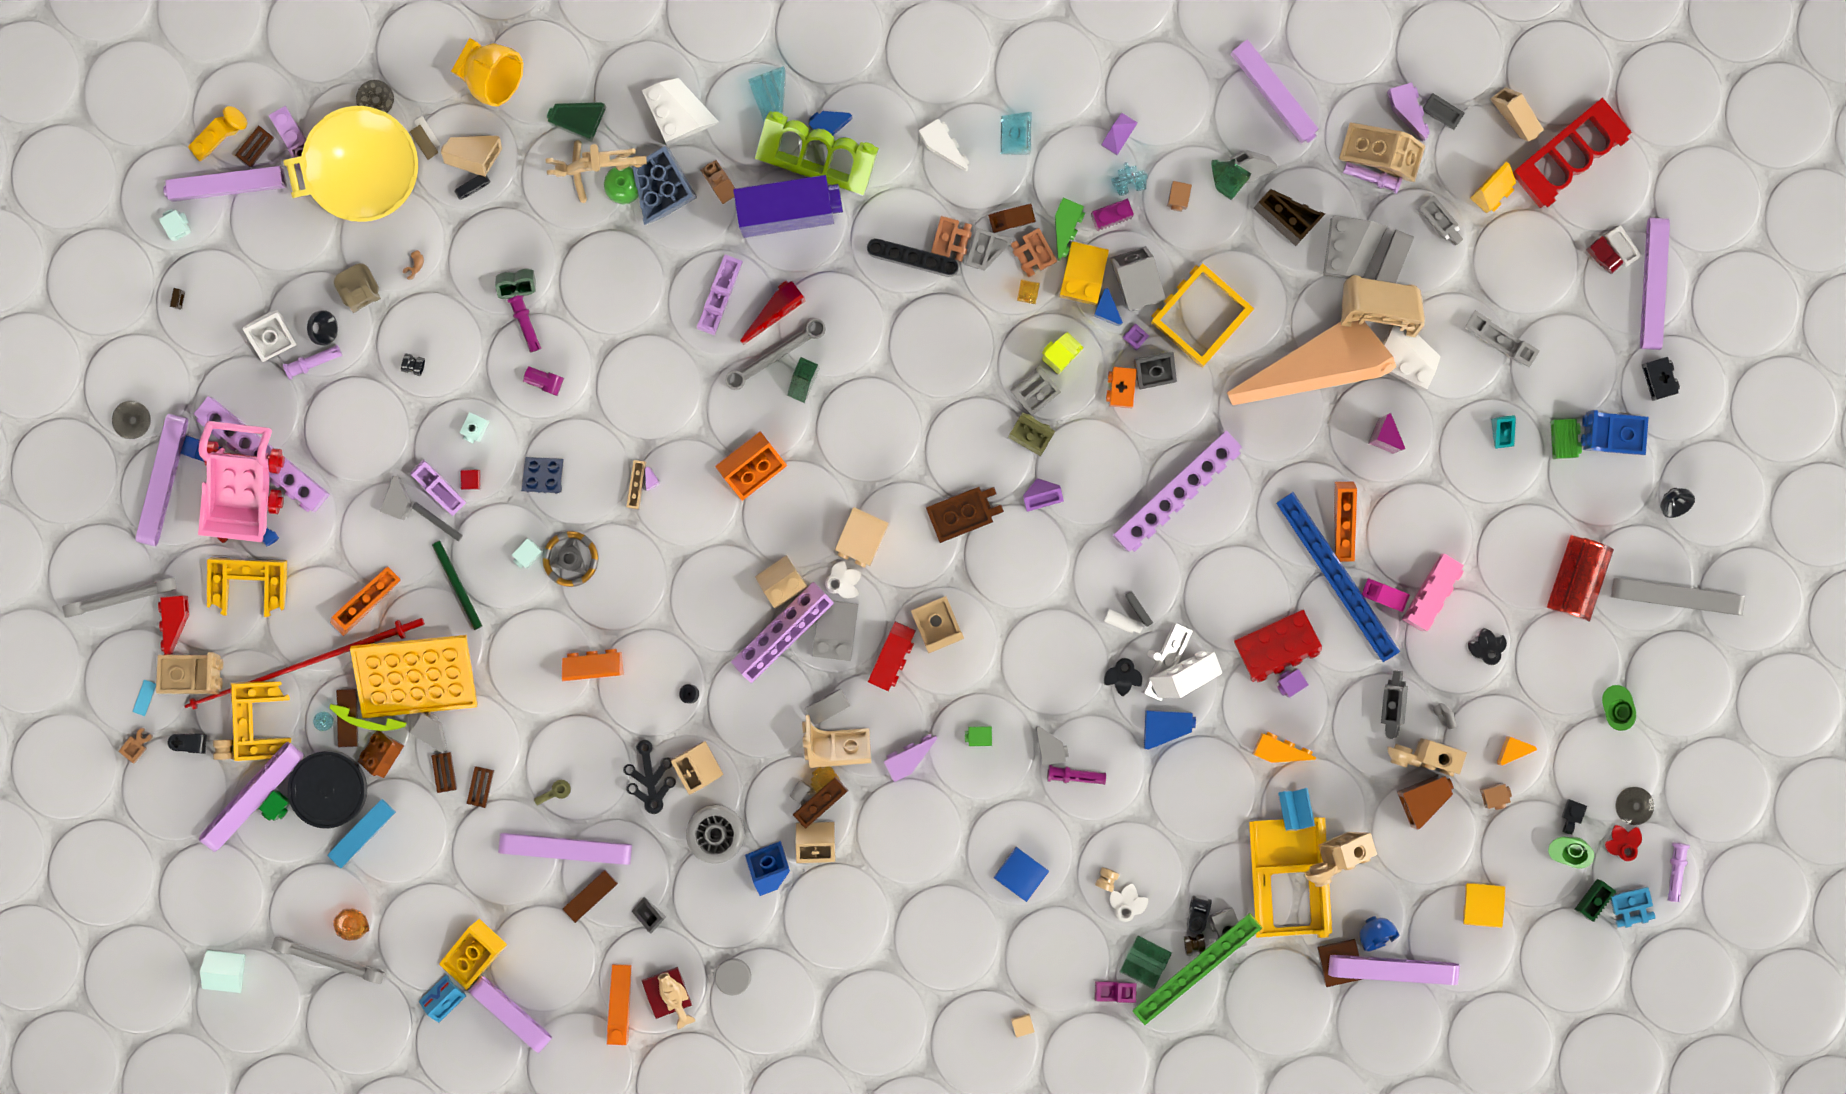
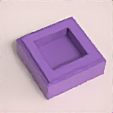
M1135 323L1122 338L1137 351L1149 335Z

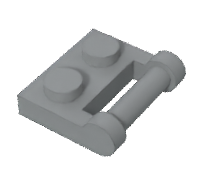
M1040 366L1017 387L1014 386L1010 389L1015 398L1032 416L1061 393ZM1040 377L1044 380L1027 396L1023 397L1021 395V392Z

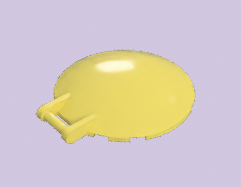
M366 106L345 107L326 115L310 131L303 147L302 156L283 160L284 166H287L293 191L291 192L292 198L311 195L329 213L341 219L355 222L374 221L396 211L410 196L418 175L417 151L408 131L386 112ZM300 163L306 188L304 190H300L295 164Z

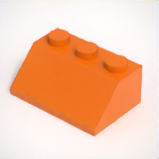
M760 431L715 467L743 501L787 467V464Z
M617 649L605 650V654L589 651L586 652V656H579L578 653H569L567 658H562V681L624 675L622 652H617Z

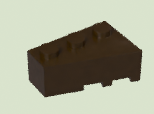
M1270 189L1254 207L1262 217L1295 246L1300 243L1325 215V213L1313 210L1306 204L1302 205L1273 189Z

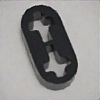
M479 175L455 189L454 192L458 199L462 200L484 188L491 181L487 175L485 177Z

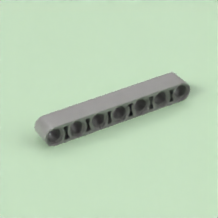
M1618 578L1613 579L1611 594L1612 598L1733 615H1743L1745 596Z

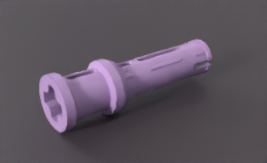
M1349 162L1346 163L1343 174L1377 184L1378 188L1392 190L1395 194H1397L1402 182V177L1396 178L1387 175V172L1378 173Z
M336 345L305 359L300 357L297 361L290 364H283L287 377L291 380L293 376L308 373L310 368L341 357L342 353L339 351V346Z
M1673 842V857L1670 859L1672 872L1667 900L1680 902L1684 867L1688 864L1686 857L1690 845Z

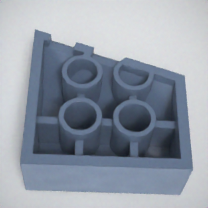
M666 146L647 156V164H643L639 168L632 166L644 225L666 217L697 198L672 152Z

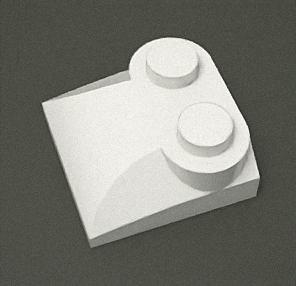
M278 310L259 317L243 328L262 362L297 345L284 322L283 316Z

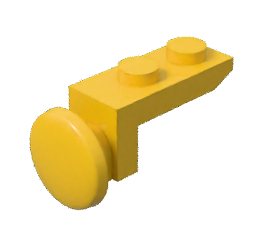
M233 106L225 107L223 109L224 116L215 118L188 146L199 162L209 156L226 137L233 136L239 130L246 129L248 122L240 110Z

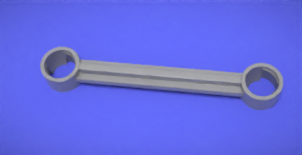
M820 319L810 320L806 325V329L740 371H730L725 378L727 386L732 390L741 389L745 384V380L811 338H821L826 331L825 324ZM813 322L822 324V331L819 335L811 334L810 328ZM733 373H738L742 376L741 384L737 387L730 385V378Z
M169 578L82 602L62 606L65 618L139 598L176 590L177 586L175 578Z
M275 937L271 949L277 952L292 954L362 977L364 980L375 984H381L385 974L382 970L365 967L295 944L291 940L281 937Z

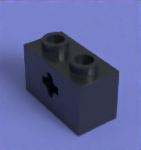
M1668 357L1642 364L1652 401L1679 393L1680 385L1677 378H1674L1673 375L1674 365ZM1665 376V380L1660 381L1659 377Z

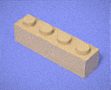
M633 461L627 508H640L647 463L645 461Z

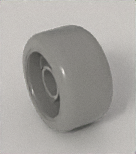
M709 805L700 809L692 816L686 829V840L691 852L698 859L712 864L723 863L733 858L741 849L745 838V829L741 818L735 811L723 805ZM714 828L721 831V837L718 839L711 836V830Z

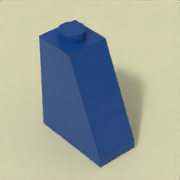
M1145 710L1144 749L1149 750L1192 733V728H1196V717H1193L1191 712Z

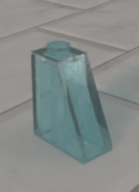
M784 66L748 79L763 121L765 122L770 111L783 114L786 82Z

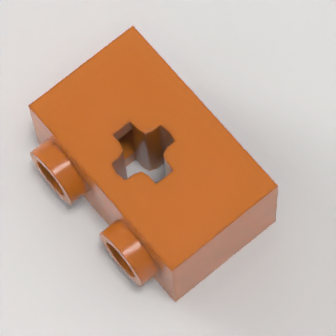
M1113 367L1112 371H1109L1108 383H1111V390H1107L1106 402H1109L1110 407L1133 408L1137 369ZM1120 383H1123L1122 385L1126 387L1122 392H1119V389L1116 388Z

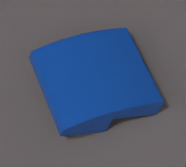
M1015 847L993 878L1027 902L1049 873V870L1018 847Z

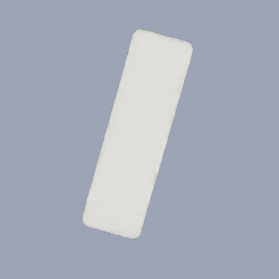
M421 116L414 121L415 124L422 126L435 148L439 146V141L424 117Z

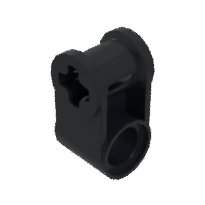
M173 734L168 739V746L173 751L206 754L207 734ZM179 739V741H182V745L174 744V741Z
M1194 895L1192 896L1187 920V928L1190 932L1200 934L1205 930L1212 904L1211 899L1203 900L1196 898ZM1197 919L1201 922V927L1198 930H1193L1191 924Z

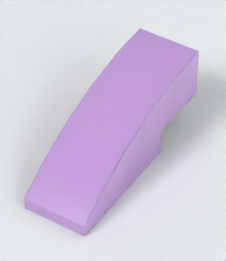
M424 459L410 472L425 490L452 516L466 504L464 499Z

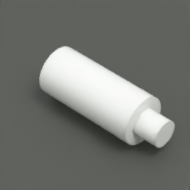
M1111 609L1108 610L1104 622L1131 634L1133 631L1140 634L1143 626L1137 624L1136 620Z

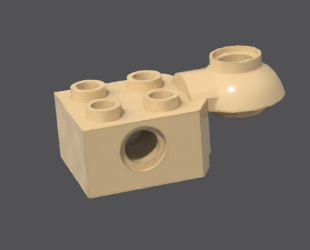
M1420 738V742L1418 741L1414 755L1412 754L1413 749L1395 744L1394 748L1387 747L1391 763L1406 768L1408 764L1419 767L1421 764V767L1434 771L1437 767L1440 768V773L1453 777L1454 773L1460 775L1467 752ZM1443 754L1444 760L1439 763L1438 758Z
M1346 832L1319 844L1318 847L1323 862L1310 866V870L1306 871L1304 875L1309 881L1315 883V887H1321L1330 884L1332 876L1340 873L1342 869L1351 870L1358 863L1369 862L1371 857L1377 855L1371 833Z

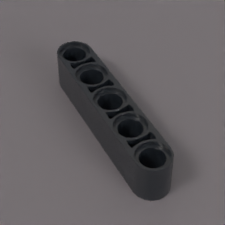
M875 238L871 239L867 244L868 254L873 258L945 277H953L958 272L957 261L950 257ZM873 244L881 246V250L878 253H873L870 250ZM893 248L898 249L900 252L896 258H892L889 255V251ZM911 253L918 256V260L914 263L909 262L907 259ZM929 258H933L937 264L934 267H928L926 261ZM947 263H952L955 266V270L947 272L944 266Z

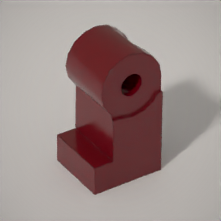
M1601 236L1586 251L1608 273L1613 274L1623 264V260L1607 244L1608 241Z

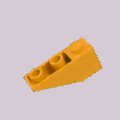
M1267 732L1266 735L1261 733L1252 753L1271 763L1316 759L1315 756H1312L1313 751L1304 747L1301 750L1294 748L1295 743L1286 739L1284 742L1276 740L1278 736Z

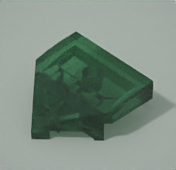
M1235 159L1227 162L1212 160L1211 165L1215 187L1220 193L1232 200L1249 180L1252 173L1234 164Z

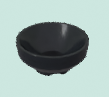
M317 311L308 320V336L317 345L326 346L331 344L338 332L336 318L328 311ZM314 323H317L319 326L317 333L313 331Z
M1670 489L1669 492L1664 494L1660 504L1663 515L1668 518H1675L1685 514L1694 505L1695 496L1688 489Z

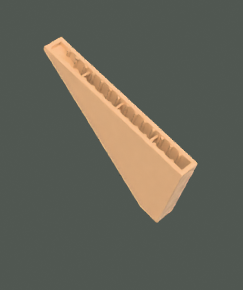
M1353 321L1350 327L1343 326L1339 322L1228 391L1227 395L1232 405H1238L1379 378L1384 374L1390 373L1396 368V364L1392 354L1365 321L1363 324H1359V321Z

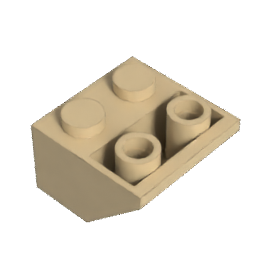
M706 741L671 759V763L689 795L724 775Z
M813 822L806 829L800 823H796V863L836 861L834 822Z

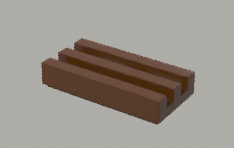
M258 125L235 156L252 168L275 138ZM262 132L263 134L260 136V138L251 147L248 153L243 157V153L251 145V143L258 136V134ZM266 137H268L266 141L262 144V146L258 149V151L254 154V156L250 159V161H248V159L259 147V145L263 142V140Z
M452 753L431 755L437 793L457 790ZM444 757H447L452 787H448ZM437 758H440L444 788H441Z
M475 766L467 804L486 808L494 770ZM481 771L475 801H472L478 777V772ZM489 773L483 802L481 803L479 801L485 774Z

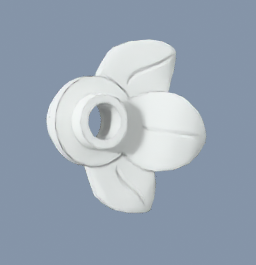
M844 561L838 562L832 567L831 575L825 581V587L828 592L838 593L843 598H854L859 595L854 585L859 581L861 572L854 569L847 570ZM833 580H836L838 582V586L836 588H833L831 586V582Z
M1129 884L1121 893L1117 891L1111 892L1110 903L1116 909L1117 918L1120 921L1128 922L1133 919L1134 915L1145 911L1148 905V898L1138 897L1135 886ZM1124 908L1129 911L1127 915H1122L1121 913Z

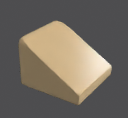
M1030 1014L1011 1019L1016 1038L1035 1032Z

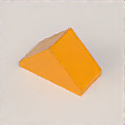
M1506 736L1497 763L1503 766L1536 751L1537 748L1536 746Z

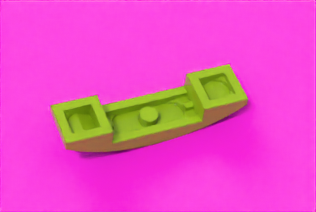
M330 704V709L340 718L364 729L388 731L406 727L407 722L387 718L386 725L351 717L348 716L350 708Z

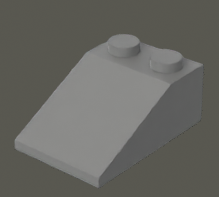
M833 601L834 604L817 619L812 656L851 661L858 604Z

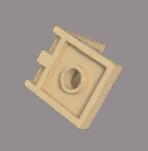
M946 596L911 610L928 654L964 639ZM934 615L939 616L942 620L938 627H934L930 623V619Z

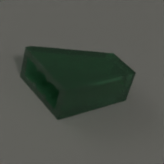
M602 102L555 104L547 113L548 123L592 142L607 107Z
M800 357L793 373L787 396L805 403L820 370L819 365Z

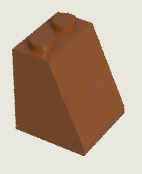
M1437 775L1397 791L1412 828L1421 829L1453 795L1452 789H1454L1450 778L1447 779L1446 776Z

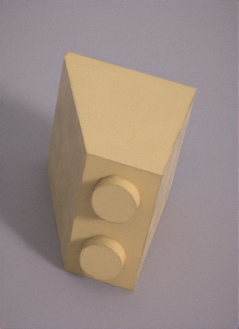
M853 507L835 548L838 551L837 555L846 560L851 557L856 560L855 564L864 568L866 565L871 566L889 523Z
M787 555L755 576L774 608H778L808 587Z

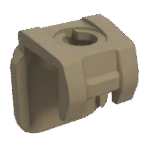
M356 264L336 275L334 279V286L343 303L350 307L353 313L381 299L378 294L379 286L370 269L365 264Z

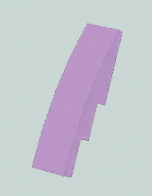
M724 255L697 325L698 330L712 335L716 334L743 261Z

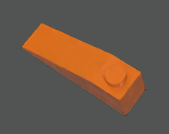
M1354 481L1335 482V555L1340 562L1355 561L1357 487Z
M387 566L331 617L330 623L343 636L346 635L401 579Z
M612 964L607 1045H627L629 1041L632 965Z

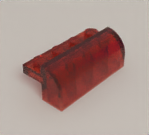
M1571 535L1546 608L1590 622L1614 549L1591 539Z

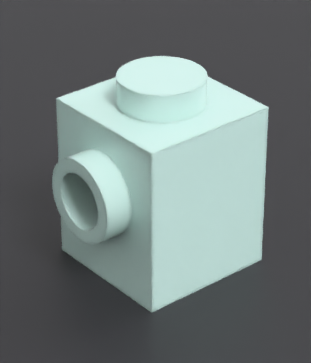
M171 209L163 213V217L159 218L168 237L173 241L191 233L187 225L189 221L184 213Z
M469 412L460 431L464 435L463 439L474 443L475 440L480 442L489 421Z

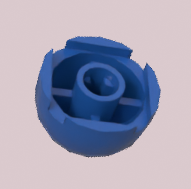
M1376 916L1368 918L1360 931L1361 944L1364 951L1367 950L1368 952L1384 947L1389 939L1393 942L1400 936L1397 928L1390 920L1386 918L1377 919Z

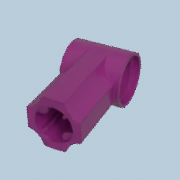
M528 366L523 378V382L539 387L542 391L558 396L564 380L563 377L550 372L545 373Z

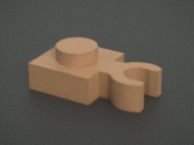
M144 728L137 731L136 739L130 736L118 751L132 763H136L147 749L143 744L153 738L152 734H149L147 738L142 737V733L145 731Z

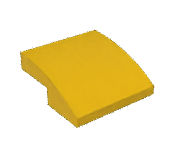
M1467 883L1465 885L1463 924L1502 928L1505 886Z

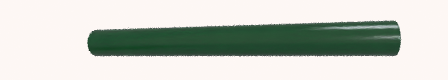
M441 541L433 543L432 547L473 629L477 630L483 627Z

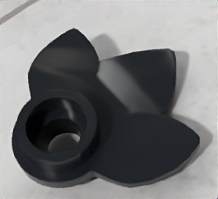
M1486 628L1481 630L1478 641L1468 642V649L1475 658L1482 659L1487 665L1498 664L1501 660V653L1507 646L1504 635L1495 637L1492 631ZM1492 652L1495 654V657L1490 658L1488 654Z
M1121 658L1117 661L1115 667L1107 670L1104 677V685L1115 684L1117 692L1121 696H1125L1130 691L1132 685L1142 686V675L1138 670L1134 669V663L1130 659ZM1123 664L1128 665L1127 671H1122L1121 666Z

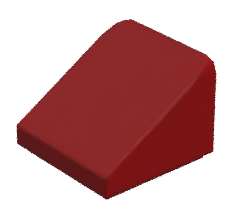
M461 470V490H480V470Z

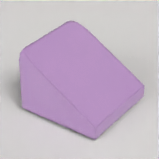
M646 467V491H649L659 485L660 482L652 469Z

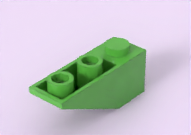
M1064 197L1055 214L1058 261H1061L1062 257L1066 258L1070 249L1067 246L1069 240H1074L1078 231L1075 229L1077 222L1081 223L1085 216V212H1083L1084 206Z

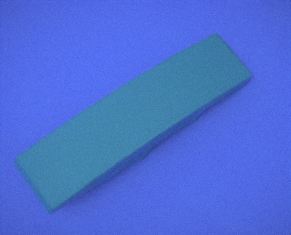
M381 799L327 856L341 869L375 836L396 812Z

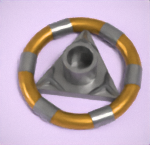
M565 531L555 535L545 546L542 557L543 566L548 577L555 583L566 587H575L587 582L594 575L598 565V552L593 541L586 535L575 531ZM568 538H574L550 564L551 551L555 544ZM577 539L590 550L591 561L588 571L586 570ZM551 567L579 572L584 575L567 580L556 574Z

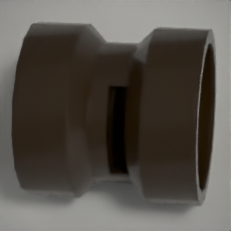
M1203 934L1197 935L1196 938L1184 936L1187 956L1193 955L1196 952L1202 953L1206 949Z

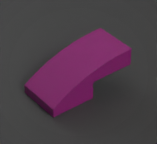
M1095 981V1001L1136 1003L1137 983Z

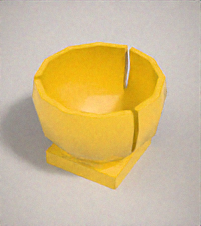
M469 38L451 72L467 84L472 96L481 103L497 107L507 102L517 90L523 75V60L520 54L513 48L494 43L481 46L478 42Z

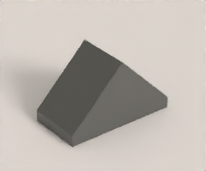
M645 897L632 910L633 914L649 933H652L666 918Z

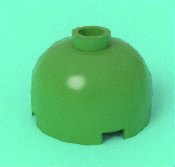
M614 167L607 173L603 185L605 193L610 200L624 205L632 203L639 197L634 172L631 167L623 170H618Z

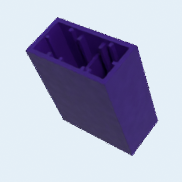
M826 175L733 189L739 229L744 238L834 224L833 214L843 212L839 185H828Z

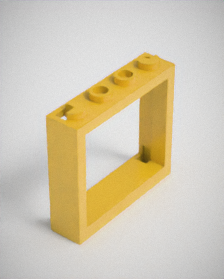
M1202 263L1200 267L1196 265L1189 272L1192 276L1187 281L1185 279L1181 281L1176 287L1178 292L1175 295L1171 293L1165 299L1164 303L1166 305L1163 309L1158 308L1151 315L1154 318L1151 323L1203 368L1254 308ZM1202 272L1244 308L1203 356L1199 355L1161 321L1162 317Z

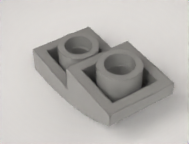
M839 689L825 696L822 700L807 706L805 710L810 715L813 724L816 725L850 706V703L842 689Z

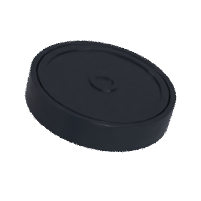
M322 751L305 757L296 765L288 781V799L293 811L302 821L317 828H335L350 822L362 810L367 798V781L362 768L354 759L337 751Z

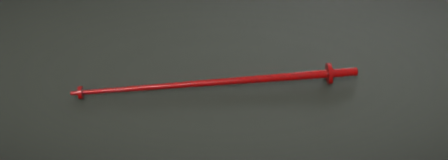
M420 618L403 625L400 620L395 621V628L248 682H263L349 652L351 646L372 644L395 635H399L401 639H404L406 631L425 625L424 619ZM231 688L197 701L191 698L189 699L190 703L184 707H192L193 710L197 709V704L231 693Z

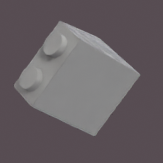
M1146 246L1110 258L1125 305L1129 311H1137L1145 305H1155L1160 303L1161 300L1166 299L1154 256Z

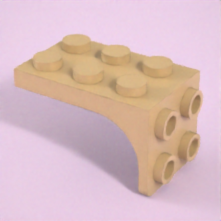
M208 652V655H158L156 693L219 694V690L223 686L222 678H220V670H223V659L213 652Z
M806 715V721H802L803 733H806L803 736V748H807L804 749L805 760H809L810 768L871 763L869 728L822 731L815 728L811 724L810 715Z

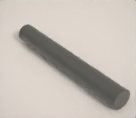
M417 502L414 503L412 509L451 537L460 541L463 536Z

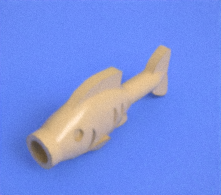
M668 973L661 974L658 977L659 992L662 1000L667 1004L668 1010L671 1011L675 1008L679 1017L677 1029L695 1022V1018L686 1015L682 1007V1001L688 1000L685 988L671 978Z

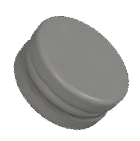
M736 958L723 961L715 973V982L718 989L724 994L731 996L743 993L751 981L749 966L744 961Z

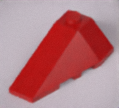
M785 281L778 286L779 290L775 292L740 341L743 345L806 302L793 281L789 283Z

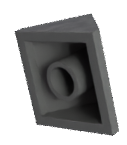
M1173 351L1134 359L1139 390L1177 382Z

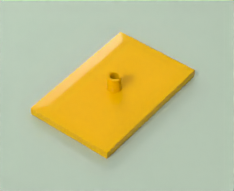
M467 635L350 647L362 718L475 708L478 706Z

